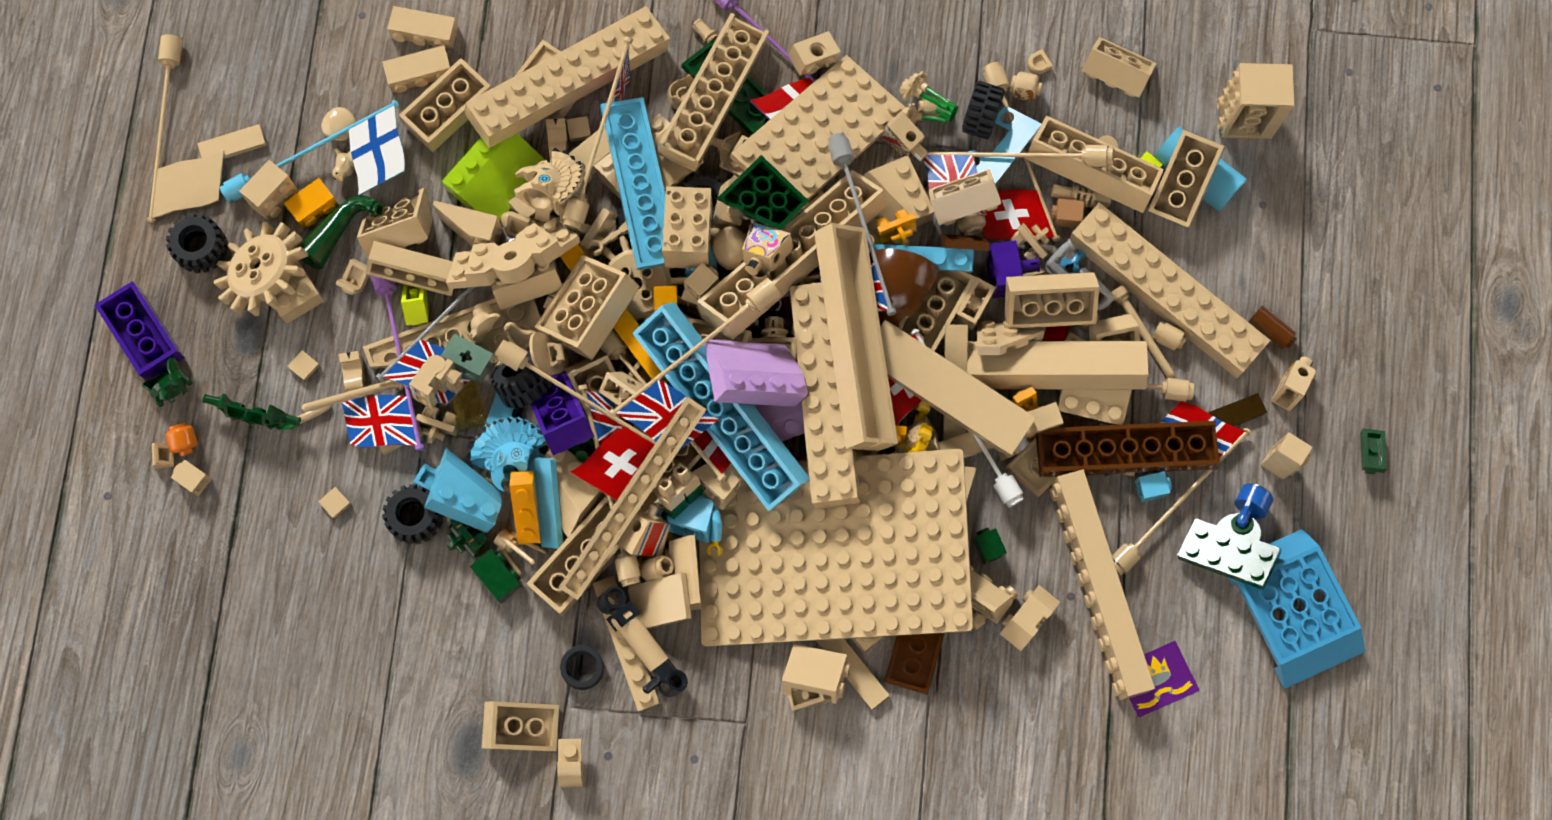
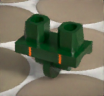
M451 519V524L448 527L451 533L447 535L451 542L447 548L450 551L457 549L460 554L466 550L472 558L476 557L479 554L480 548L486 544L487 537L481 531L472 536L468 530L473 527Z

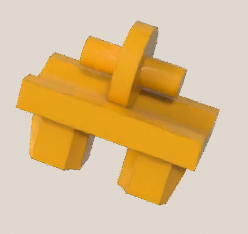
M903 209L895 214L896 220L889 222L886 217L878 219L876 222L879 242L886 244L899 241L901 245H906V238L912 236V233L917 231L914 213L909 214Z

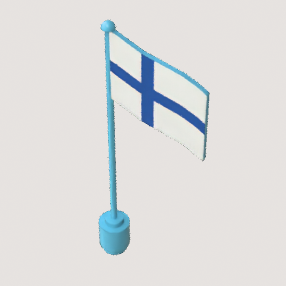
M392 100L393 103L276 164V166L280 168L349 131L350 151L358 177V195L360 196L405 172V156L396 121L395 108L398 107V102ZM241 173L225 181L224 185L220 187L225 199L228 202L232 200L235 202L241 199L243 196L239 190L251 177Z

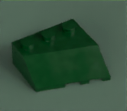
M762 155L716 198V200L778 230H782L809 202Z

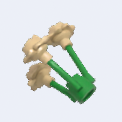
M921 71L919 74L914 73L909 79H905L900 87L903 101L912 96L921 97L937 105L936 114H939V117L924 115V113L918 112L915 103L909 104V107L904 108L903 112L914 125L917 121L923 122V120L938 121L946 124L947 120L950 122L954 120L958 106L930 88V85L927 84L928 74ZM922 91L925 92V93L928 92L929 94H931L932 96H934V97L937 98L938 100H936V99H934V98H932V97H930V96H928V95L922 93Z

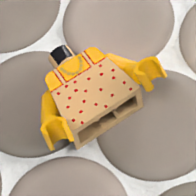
M922 401L914 408L919 411V414L915 415L913 424L906 428L905 440H901L896 446L888 449L887 454L939 450L937 432L927 416H925L930 411L928 404Z

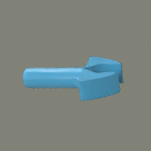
M1079 250L1072 259L1064 257L1060 265L1064 269L1072 265L1070 274L1080 273L1081 269L1078 264L1086 254L1084 251Z

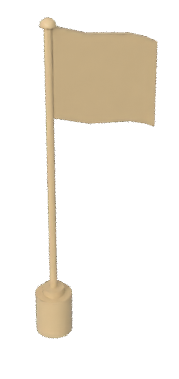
M170 34L161 36L158 62L166 68L150 212L149 217H147L149 223H153L155 218L176 211L201 208L219 201L224 151L209 157L179 161L159 168L170 69L180 65L183 42L182 38Z

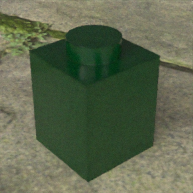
M988 527L977 532L973 542L984 565L1007 554L996 528L990 530Z

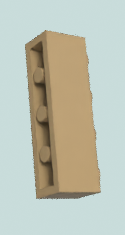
M377 241L373 242L365 274L452 296L453 289H449L446 284L453 261Z

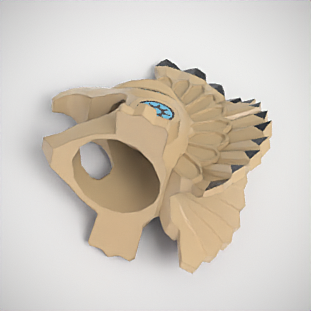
M554 148L551 151L552 158L550 163H547V160L541 161L536 166H527L516 172V178L522 177L528 183L514 189V193L519 200L536 210L535 220H539L542 223L549 221L550 213L554 210L557 215H560L561 224H563L564 220L562 218L568 199L579 196L586 167L581 161L575 162V157L569 156L567 150L560 152L557 148ZM528 189L539 190L540 193L536 198H531L527 195L526 191Z

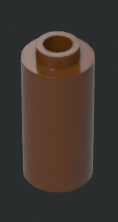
M1263 305L1248 321V323L1282 350L1284 347L1289 349L1297 340L1294 337L1296 332Z

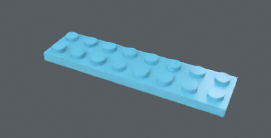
M644 98L612 102L605 123V131L636 269L642 270L664 266L662 246L666 194ZM607 103L600 105L602 117Z

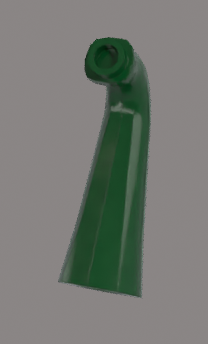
M365 195L353 196L342 202L298 246L308 253V257L300 260L315 269H323L333 248L353 216L361 211H368L371 217L380 216L384 209L383 204L379 200Z

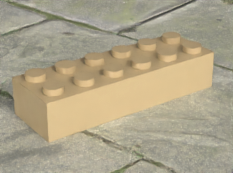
M1046 116L1032 141L1028 153H1082V149H1086L1087 145L1114 146ZM1114 147V164L1108 165V167H1086V163L1082 162V158H1025L1034 164L1040 165L1141 213L1144 212L1164 170Z

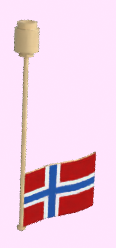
M1180 401L1160 422L1216 421L1215 428L1220 462L1247 435L1250 436L1251 434L1248 428L1242 430L1224 423L1203 409ZM1207 470L1135 545L1124 543L1112 555L1119 577L1122 574H1126L1140 560L1138 548L1213 470Z

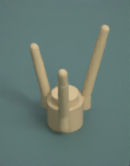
M504 529L497 535L494 544L498 546L497 551L504 556L515 572L521 575V571L507 552L510 553L514 550L531 564H534L535 561L517 547L516 533H509ZM534 543L525 544L543 554L547 553V550Z

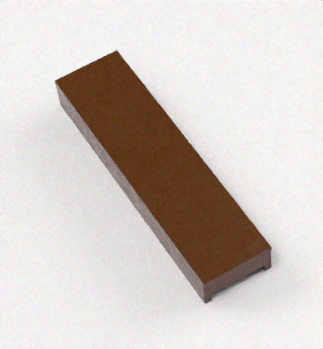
M1216 421L1051 428L1036 434L1039 477H1058L1083 469L1085 475L1216 470L1221 464L1218 455Z

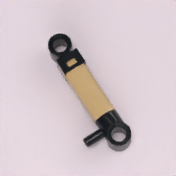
M618 587L608 588L598 597L597 607L603 614L610 615L606 619L615 632L618 630L621 632L654 676L651 681L642 687L643 692L649 694L658 686L660 692L666 697H673L682 692L688 684L686 674L676 669L637 616L640 613L633 603L629 601L625 604L626 595L624 591ZM608 597L614 600L615 605L609 602ZM670 679L676 683V688L671 685Z

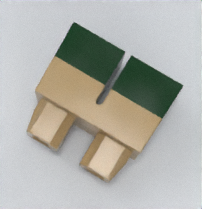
M681 463L673 468V474L668 479L662 478L657 483L658 488L653 491L659 499L657 504L663 506V512L672 519L680 515L688 507V504L693 503L705 492L698 476Z

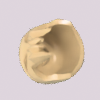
M733 226L725 227L719 231L712 243V253L715 260L723 269L734 271L741 261H744L742 247L747 237L740 229Z

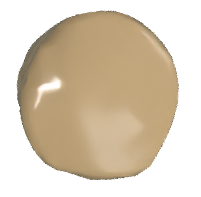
M689 74L685 78L671 84L668 89L667 98L669 104L676 110L679 108L694 80Z
M336 107L324 116L321 128L323 133L329 137L356 123L348 109ZM349 131L333 140L346 141L349 139Z

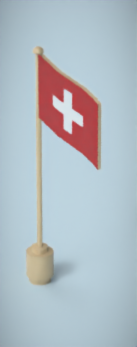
M992 62L983 68L986 83L1004 88L1005 93L1010 84L1003 66L999 62ZM1004 95L1002 100L1004 107H1009ZM1007 112L1008 118L1011 123L1014 120L1012 113ZM1025 148L1021 150L1022 153H1026ZM1023 157L1036 190L1012 189L998 191L1002 204L998 205L994 210L985 211L987 214L984 215L986 225L982 228L985 238L1001 241L1011 240L1018 231V227L1024 223L1034 236L1036 234L1031 229L1033 226L1037 225L1041 231L1047 227L1049 231L1045 236L1057 242L1060 240V236H1057L1030 161Z
M503 340L494 354L500 362L515 371L519 368L523 370L526 366L624 426L607 438L584 463L570 471V473L614 500H618L656 441L618 417L611 416L610 412L528 363L530 358L527 357L528 352L511 341Z

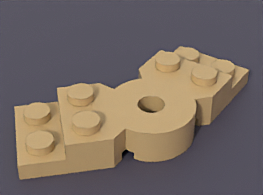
M556 218L547 221L541 227L533 223L516 235L515 241H509L500 246L494 242L473 244L471 251L457 252L446 284L449 289L490 286L496 282L497 278L505 284L521 282L533 274L535 263L538 266H546L580 243V239L576 233L561 224Z

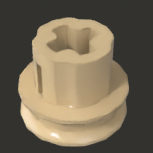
M778 316L765 318V329L760 331L761 338H788L787 335L789 333L788 330L784 329V318Z

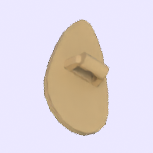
M542 332L532 333L529 348L534 366L549 376L563 372L569 364V359L562 343L557 344L555 340Z

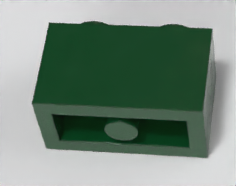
M490 549L475 561L470 568L501 604L522 587L518 583L521 578L514 569L509 571L504 564L507 561L499 551L495 554Z

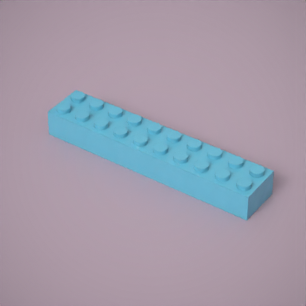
M674 302L660 306L632 333L661 372L703 340ZM704 345L665 375L676 390L706 408L705 412L719 419L706 429L768 511L780 506L810 481L809 476L753 404L714 401Z

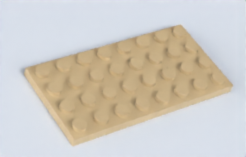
M846 55L731 153L730 158L745 171L762 155L809 200L844 169V167L833 164L828 148L830 136L837 133L845 134L849 139L855 160L882 136L886 125L906 107Z

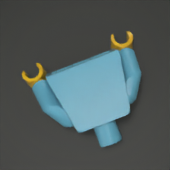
M702 493L693 503L688 504V507L675 519L664 513L663 519L670 524L666 542L672 539V533L685 537L695 535L696 540L709 543L710 540L712 541V544L707 548L709 555H712V548L716 546L718 549L717 556H721L723 549L719 545V541H721L722 520L713 500L708 499Z

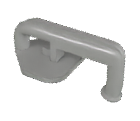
M1068 239L1047 260L1045 267L1051 275L1069 274L1059 262L1071 250H1076L1071 239ZM1082 268L1079 271L1080 273H1091L1086 268ZM1097 278L1099 291L1104 294L1098 302V310H1102L1115 297Z

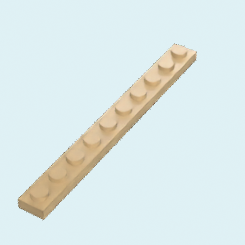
M688 396L686 397L560 584L559 588L577 600L580 598L707 410Z

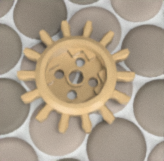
M263 222L261 234L257 237L249 229H245L246 243L241 247L231 242L227 245L230 251L234 253L231 261H218L217 265L227 272V276L214 280V285L221 290L228 288L218 298L227 306L233 302L230 308L237 314H242L248 302V311L254 316H259L261 302L266 301L274 310L277 309L278 303L275 295L281 290L290 295L295 293L292 286L288 284L291 276H305L306 272L299 266H296L295 261L308 257V253L302 247L294 249L303 239L295 231L288 236L291 229L284 223H280L273 234L274 228L268 222ZM258 262H261L260 266L257 269H254L255 265Z
M625 236L620 237L622 253L615 256L605 246L602 252L610 260L608 266L620 271L627 268L629 269L628 275L632 279L640 278L642 280V287L638 289L626 308L635 320L646 321L654 313L653 287L683 286L687 278L682 276L672 278L670 270L673 268H665V265L648 268L651 270V274L647 277L644 276L643 272L646 269H636L629 241ZM644 291L650 292L648 298H643ZM677 296V305H682L680 296Z

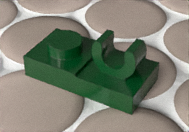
M1363 428L1360 432L1362 470L1365 471V474L1385 473L1387 470L1385 431Z

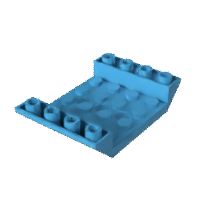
M1303 529L1270 543L1281 548V554L1264 590L1228 578L1231 585L1237 584L1278 665L1273 669L1283 689L1365 652L1362 628L1320 546ZM1315 590H1319L1324 594L1323 602H1317L1314 599L1313 593ZM1295 599L1303 602V611L1300 612L1294 609L1293 602ZM1278 608L1283 611L1284 618L1282 621H1278L1273 617L1274 609Z

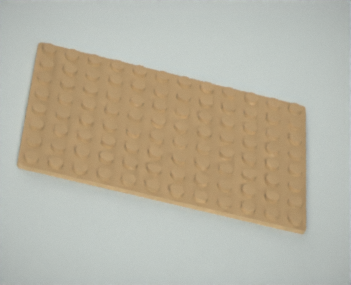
M961 449L857 456L856 464L861 503L816 509L812 504L810 481H808L780 506L768 511L744 480L741 489L723 510L716 506L722 520L721 541H719V545L723 549L721 556H717L718 549L716 546L712 548V555L707 553L708 546L712 544L711 540L709 543L699 541L702 645L709 647L971 631L973 629L964 452ZM808 460L797 461L809 476Z

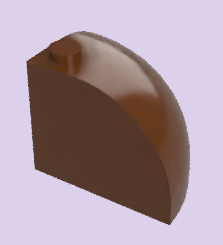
M900 249L875 250L892 307L896 309V314L888 316L887 311L878 312L880 326L887 320L896 327H900L898 323L906 316L910 318L922 305L920 300L926 291L930 292L939 267L929 259L910 251ZM870 252V263H874Z

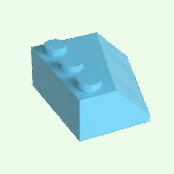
M446 447L424 508L487 533L496 523L502 505L501 492Z

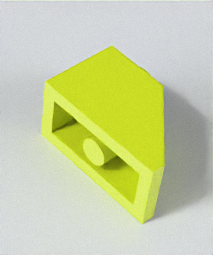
M403 284L401 305L406 325L420 326L428 323L429 306L427 290Z

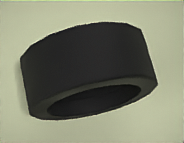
M579 645L572 647L566 651L561 659V676L574 689L586 690L593 688L600 682L604 674L603 659L590 646ZM580 654L592 657L596 665L593 676L585 681L574 679L569 672V664L572 658Z

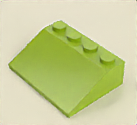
M517 133L491 148H488L482 138H480L442 180V183L447 192L469 209L496 215L501 222L502 215L511 210L509 201L516 196L514 189L528 183L522 177L516 178V172L527 166H536L539 162L545 161V159Z

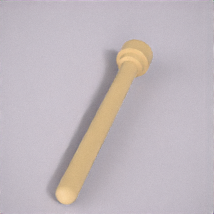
M1125 285L1111 292L1115 297L1113 301L1121 304L1125 312L1133 316L1139 325L1140 336L1144 341H1147V347L1166 377L1173 378L1175 375L1174 371L1129 302V292Z
M388 380L305 403L302 405V411H314L392 388L401 391L405 390V387L402 384Z

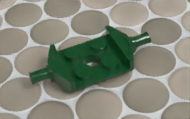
M224 393L219 397L207 394L203 396V403L214 405L231 420L238 419L249 424H259L271 430L273 428L280 430L286 423L299 426L301 423L300 417L288 415V413L272 405H269L266 413V410L259 407H253V410L247 409L244 404L233 402Z

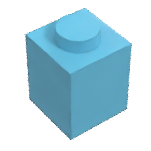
M1165 471L1141 476L1135 480L1140 503L1165 498L1170 494V490H1172L1170 478L1166 477Z

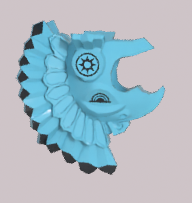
M510 416L494 420L493 422L488 421L486 426L482 427L483 433L477 434L475 436L476 441H471L468 445L471 451L467 454L466 458L470 461L480 458L486 459L484 461L485 467L491 471L493 484L504 492L506 491L504 484L510 480V472L515 468L519 472L534 470L535 475L534 459L545 456L538 449L545 444L546 440L541 428L537 424L530 423L527 419L523 420L520 417L513 418Z

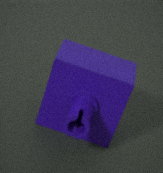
M1016 240L990 244L985 259L990 284L996 287L992 298L1005 297L1006 277L1040 272L1038 258L1020 261Z

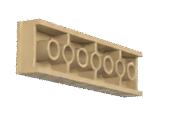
M733 13L729 15L662 136L657 150V154L694 172L699 167L766 43L769 33L766 29L763 32L735 18Z
M885 320L880 329L888 378L996 450L1010 457L1036 417Z
M977 341L968 342L967 373L991 389H1028L1030 387H1033V389H1146L1147 377L1149 376L1147 341H1028V345L1014 349L1012 346L1007 348V353L1002 355H978Z

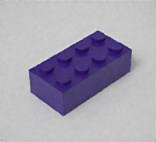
M133 281L94 305L138 375L145 381L151 380L165 371L169 358H176L178 362L185 358L142 290Z
M566 371L552 377L574 390ZM551 383L552 385L540 399L531 403V406L552 454L556 455L565 452L575 445L585 443L595 436L578 398Z

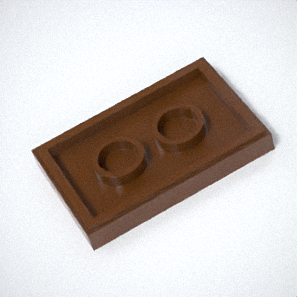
M942 234L940 243L944 248L989 251L990 243L983 236Z
M945 633L896 636L884 683L928 695Z

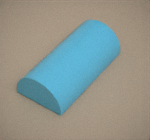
M1180 126L1168 137L1154 156L1163 163L1162 168L1165 170L1184 130ZM1220 159L1203 200L1220 212L1246 182L1247 178Z

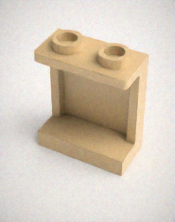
M794 644L782 678V693L792 696L793 689L829 695L831 696L832 703L837 704L838 697H842L844 694V678H848L851 665L847 664V654Z

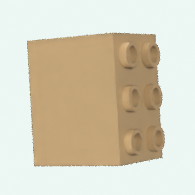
M666 186L662 246L665 268L697 269L702 263L707 267L709 266L712 224L711 188Z

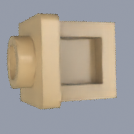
M350 259L343 278L338 279L336 285L342 287L341 290L350 295L363 292L370 276L365 274L367 265L356 259Z

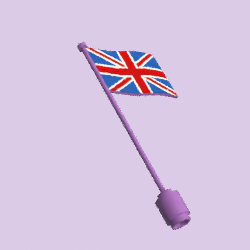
M372 276L375 293L386 299L397 355L399 357L402 352L390 296L397 290L396 282ZM404 385L406 396L378 395L342 402L350 445L365 448L407 445L415 446L416 451L424 450V444H421L409 387Z

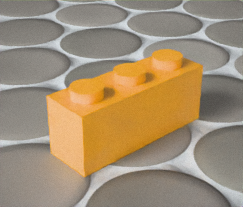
M534 470L511 472L509 487L518 545L541 543Z

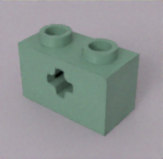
M456 334L452 336L441 354L445 361L447 359L451 360L454 363L455 370L462 372L463 376L472 382L477 380L482 383L495 362L493 353Z

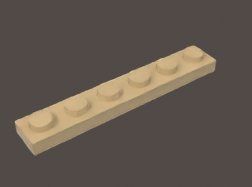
M614 576L592 583L597 598L608 588L618 587ZM608 597L609 602L615 605L614 600ZM603 614L604 617H605V620L610 616V615ZM606 620L638 712L659 705L660 702L655 689L649 694H645L642 690V687L651 681L647 667L619 630L615 632Z

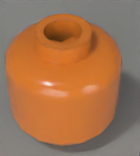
M186 422L169 427L165 438L170 452L174 454L179 453L180 457L194 453L192 448L198 445L194 428L191 425H186Z

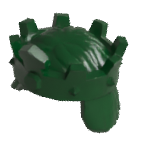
M169 358L167 369L159 376L144 382L142 387L150 392L156 405L163 407V401L175 402L174 398L176 396L187 393L188 390L185 388V385L191 386L193 382L180 370L176 358Z

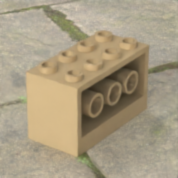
M1240 63L1236 71H1233L1231 79L1227 81L1226 88L1222 90V95L1217 99V110H1220L1217 128L1221 130V138L1272 139L1294 107L1293 64Z

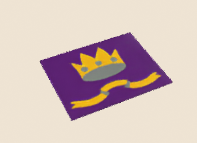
M1176 641L1144 654L1155 689L1129 699L1138 718L1199 691Z

